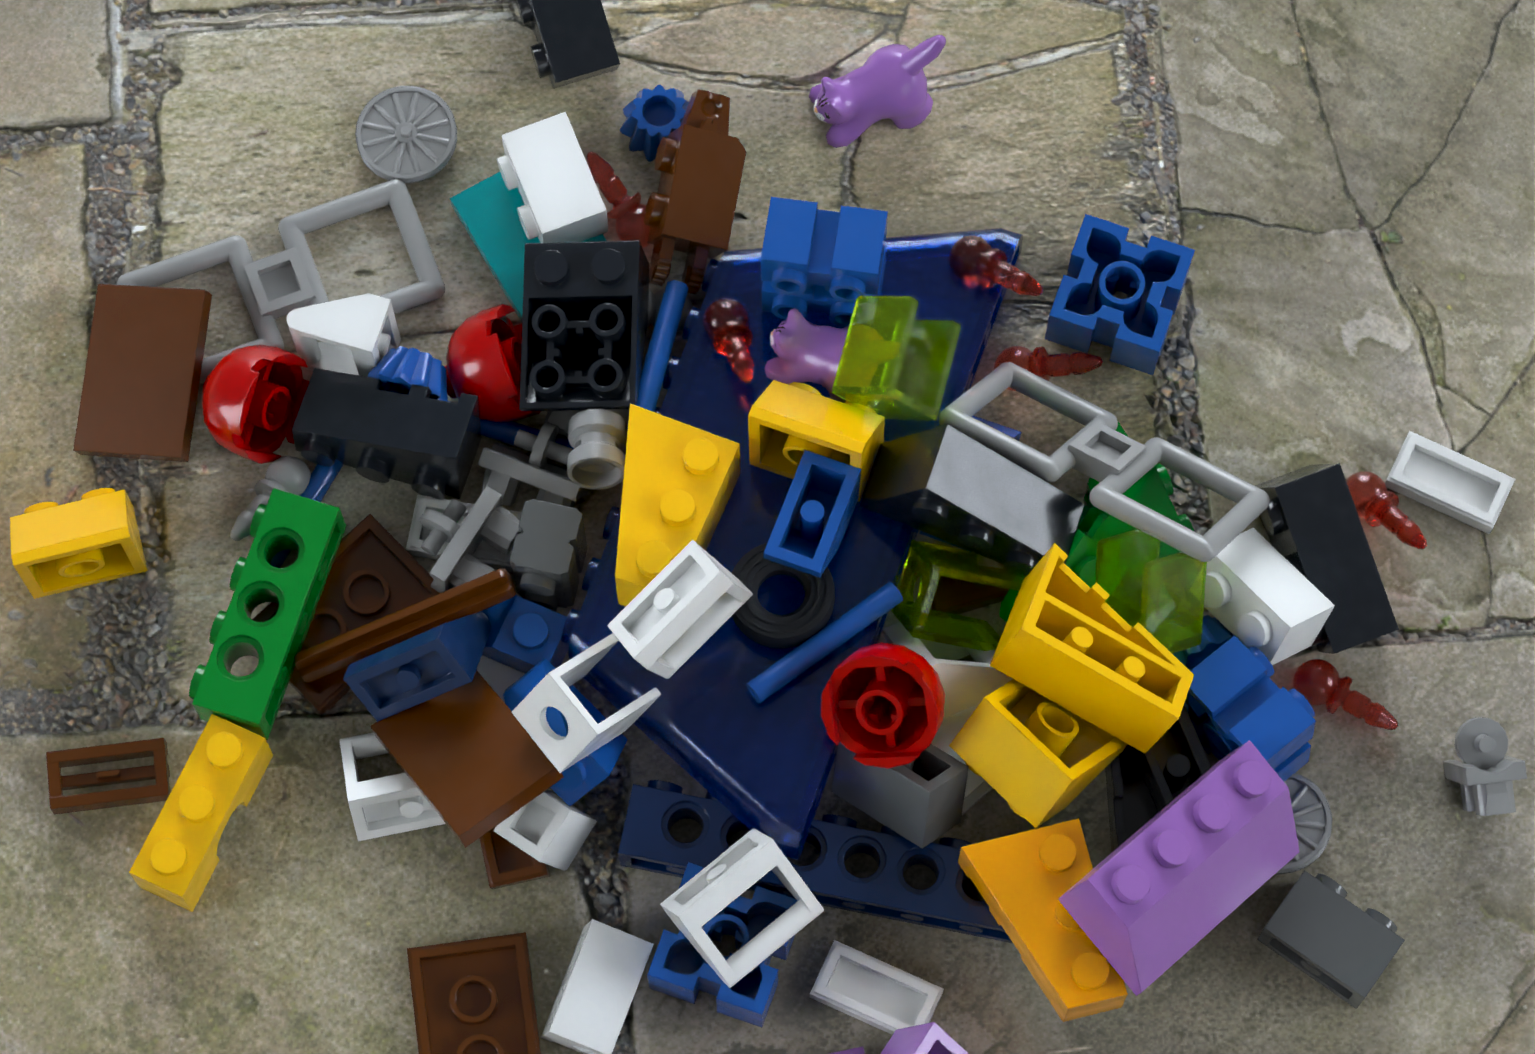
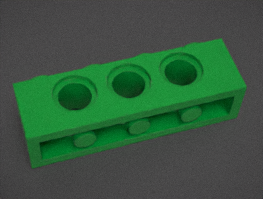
M275 488L271 492L267 505L259 504L250 527V536L254 538L247 558L240 557L237 560L231 575L230 590L234 591L229 607L227 612L222 610L218 612L211 628L209 641L214 646L206 666L200 664L197 667L191 680L189 697L194 699L192 705L201 720L208 722L211 714H214L268 740L295 667L294 656L301 651L346 529V523L339 507ZM293 549L299 552L297 560L292 565L286 568L271 566L273 557L279 551ZM265 602H273L279 605L278 612L272 619L265 622L251 620V614L258 605ZM243 656L259 658L256 669L249 675L235 676L231 674L232 665Z

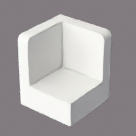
M546 790L498 824L494 832L539 862L565 871L569 868L597 821L573 805L568 806L557 794Z

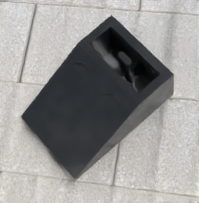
M639 240L525 244L520 411L630 409V403L637 406L648 324L650 267Z

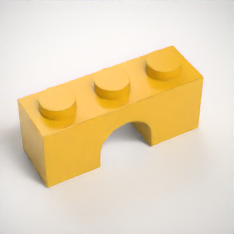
M211 714L129 871L140 888L193 912L220 860L217 856V848L229 818L239 804L245 807L248 806L273 757V753L264 737Z

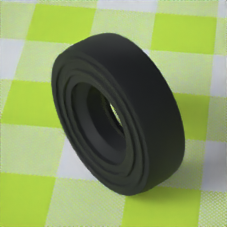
M764 543L748 551L738 561L732 571V574L753 595L731 617L740 631L757 644L774 649L797 647L822 630L828 623L835 604L833 577L828 567L819 578L764 559L763 553L767 543ZM776 575H787L796 579L802 585L805 592V597L800 607L784 615L773 614L764 609L757 595L760 586L768 578Z

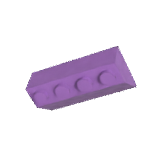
M1249 740L1214 764L1058 898L1060 903L1136 996L1150 986L1300 852L1289 788Z

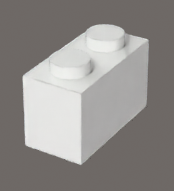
M566 112L502 135L505 156L497 158V163L508 191L518 187L525 205L517 207V212L528 240L538 237L540 243L581 242L609 231L607 210Z
M1254 528L1240 533L1211 561L1201 562L1186 588L1247 648L1251 646L1257 647L1272 665L1312 646L1335 606Z

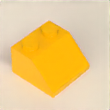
M773 380L752 405L748 414L749 464L793 479L804 450L861 469L858 499L860 502L880 444L884 442L885 417L878 415L873 408L858 401L842 403L824 397L817 389L804 383L792 382L788 385Z
M113 488L94 489L83 494L79 501L59 505L56 502H41L27 507L22 515L10 517L11 558L13 566L34 599L148 571L134 507L125 489L115 491Z
M1013 679L983 698L949 744V747L964 760L965 764L969 766V769L974 774L982 777L1008 802L1009 807L1017 815L1025 818L1036 829L1065 809L1128 744Z

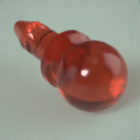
M593 151L588 152L586 160L595 183L600 185L599 189L607 201L613 204V208L607 212V216L610 219L616 220L615 228L621 241L639 240L642 248L651 245L647 243L651 226L644 224L646 205L640 204L642 196L639 191L629 196L627 194L628 190L620 178L614 175L612 166Z
M965 236L956 241L951 247L949 265L952 272L958 278L969 282L977 281L979 285L985 288H991L997 283L1007 289H1012L1013 292L1020 295L1039 296L1043 293L1042 286L1030 273L1023 270L1020 271L1019 268L1007 263L1006 254L997 248L992 249L990 244L983 238Z
M718 299L711 303L704 313L703 326L705 332L712 339L715 350L727 356L733 373L744 383H750L753 379L754 361L748 348L753 340V334L749 327L748 312L740 302L734 299Z
M1011 346L1004 349L997 356L994 369L1004 362H1012L1049 381L1050 377L1069 376L1071 373L1083 375L1102 366L1103 361L1099 356L1083 352H1073L1071 355L1068 353L1050 354L1048 356L1043 346L1036 347L1033 352L1026 347ZM1010 387L1007 388L1010 391H1016Z
M1360 471L1346 479L1359 517H1364L1365 522L1369 526L1378 527L1383 525L1393 535H1396L1402 543L1421 550L1427 547V540L1419 526L1414 521L1409 520V517L1397 508L1399 504L1398 496L1392 491H1387L1384 481L1377 474Z
M1311 659L1302 663L1297 668L1293 678L1294 689L1299 691L1308 700L1310 705L1319 706L1325 704L1327 712L1334 714L1338 707L1341 706L1345 712L1358 719L1363 718L1365 723L1373 727L1395 730L1398 727V721L1383 705L1378 702H1371L1369 697L1356 690L1351 691L1349 688L1353 678L1349 676L1340 678L1337 669L1330 662L1323 659Z

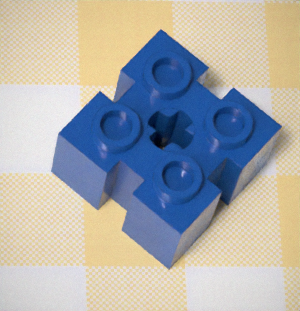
M771 197L761 254V280L763 281L761 290L762 311L771 312L775 316L786 320L788 312L795 308L804 318L808 317L809 311L830 314L829 320L841 327L863 324L876 326L886 266L885 242L888 211L841 205L840 212L819 210L818 202Z
M1085 214L1071 253L1067 275H1063L1049 314L1045 340L1087 354L1092 341L1112 347L1111 362L1153 375L1167 337L1172 315L1175 314L1195 250L1154 236L1150 237L1148 246L1145 248L1126 241L1129 228ZM1115 292H1123L1127 294V298H1116L1114 297Z
M1234 635L1191 670L1194 677L1184 705L1207 754L1212 752L1218 760H1221L1250 740L1283 781H1286L1309 762L1311 745L1308 741L1314 735L1316 720L1313 717L1315 712L1308 700L1294 688L1287 691L1284 686L1279 689L1270 679L1275 673L1274 668L1268 658L1257 647L1251 646L1247 648Z
M688 862L679 888L704 869V867ZM756 886L752 900L739 896L703 925L702 929L711 941L716 940L721 943L723 935L735 937V948L739 950L795 904L797 900ZM663 930L647 974L649 989L695 1004L699 990L717 996L718 1013L763 1028L778 985V969L769 966L772 956L787 960L795 935L734 986L729 988L680 930L678 934ZM730 953L729 956L723 957L725 958V960H727L733 954Z

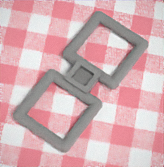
M392 179L284 217L278 225V230L286 249L282 252L253 261L246 240L239 235H233L125 273L117 281V285L157 287L216 265L230 262L258 339L203 358L200 384L205 382L207 376L218 362L235 349L253 345H266L284 350V342L275 319L288 315L293 309L329 302L304 234L390 204L419 282L383 294L380 297L391 299L394 314H398L440 299L445 293V284L407 185L400 179Z
M1012 362L1000 364L943 409L939 415L941 426L946 424L952 426L1046 482L1057 481L1071 468L1097 480L1100 483L1091 490L1089 495L1090 502L1094 507L1200 562L1211 561L1269 506V495L1264 490L1162 438L1154 437L1145 444H1141L1117 432L1118 421L1114 414ZM1010 387L1085 425V427L1054 453L1047 456L972 416ZM1159 463L1237 504L1202 536L1123 495V493Z

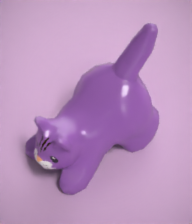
M943 35L933 36L911 50L906 45L891 44L876 50L862 67L851 71L845 76L837 79L823 77L821 84L811 88L809 98L814 104L813 110L820 121L833 124L826 134L827 143L835 148L848 146L872 124L881 119L890 118L899 129H911L921 124L931 113L933 100L927 93V79L923 68L939 56L946 44V38Z
M794 308L788 312L787 319L781 322L770 334V345L779 357L767 361L765 373L772 381L776 380L788 385L792 382L805 383L808 381L821 384L827 389L830 399L842 403L858 401L871 406L874 401L873 384L880 372L881 366L893 363L905 354V347L901 343L887 342L878 330L864 325H851L839 329L813 324L807 321Z

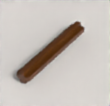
M500 568L298 652L294 656L298 673L304 682L314 681L439 625L475 614L509 600L516 595L514 582L508 571Z

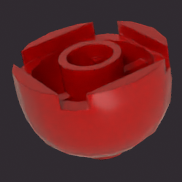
M501 304L480 311L467 318L451 335L446 352L447 365L444 366L447 373V394L452 399H459L461 393L477 395L480 419L500 423L521 420L541 412L520 411L522 323L514 326L506 316L515 312L510 305Z
M266 345L238 348L223 357L207 376L203 385L202 405L204 423L216 442L229 451L259 464L273 462L280 458L282 455L273 452L280 448L285 437L289 443L294 444L292 427L309 384L308 380L303 379L301 367L308 368L305 360L294 353Z
M881 642L859 648L837 665L822 692L821 717L831 740L837 746L841 742L848 750L855 753L854 760L867 766L886 769L910 764L920 756L923 750L930 746L943 721L945 692L938 673L923 656L905 646Z

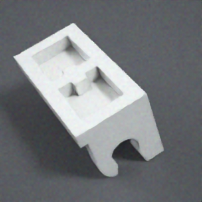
M592 919L583 927L541 1038L583 1054H612L654 944Z

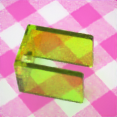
M859 296L855 302L831 393L850 403L870 407L878 415L884 416L885 419L937 421L961 325L953 320H914L918 300L911 296Z
M1138 529L1101 539L1097 545L1095 583L1097 582L1110 594L1105 602L1132 628L1139 622L1171 653L1201 645L1207 562H1200L1183 552L1159 558L1160 540Z
M912 540L897 587L903 597V601L892 608L891 612L913 638L981 651H996L1001 637L987 621L930 609L940 576L1019 591L1024 578L1009 571L1003 564L974 552ZM920 577L919 592L914 602V587L917 578Z

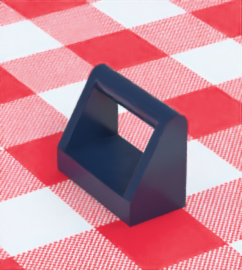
M478 612L439 625L349 664L343 680L377 722L472 682L491 632L490 621L483 612Z

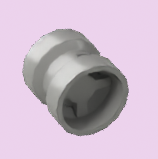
M587 409L573 415L568 422L569 444L574 448L568 455V478L582 488L593 490L607 489L621 483L624 478L625 454L620 449L626 443L625 420L621 415L605 409Z

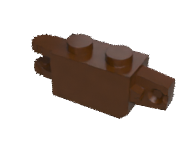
M698 89L691 95L681 126L670 133L668 138L663 137L658 146L655 158V170L661 171L658 191L651 193L644 214V224L651 226L647 243L654 245L649 268L650 284L658 286L665 284L671 270L673 251L676 250L687 253L682 282L688 286V293L696 295L703 282L707 258L713 259L728 250L746 150L738 138L728 136L730 98L706 90Z

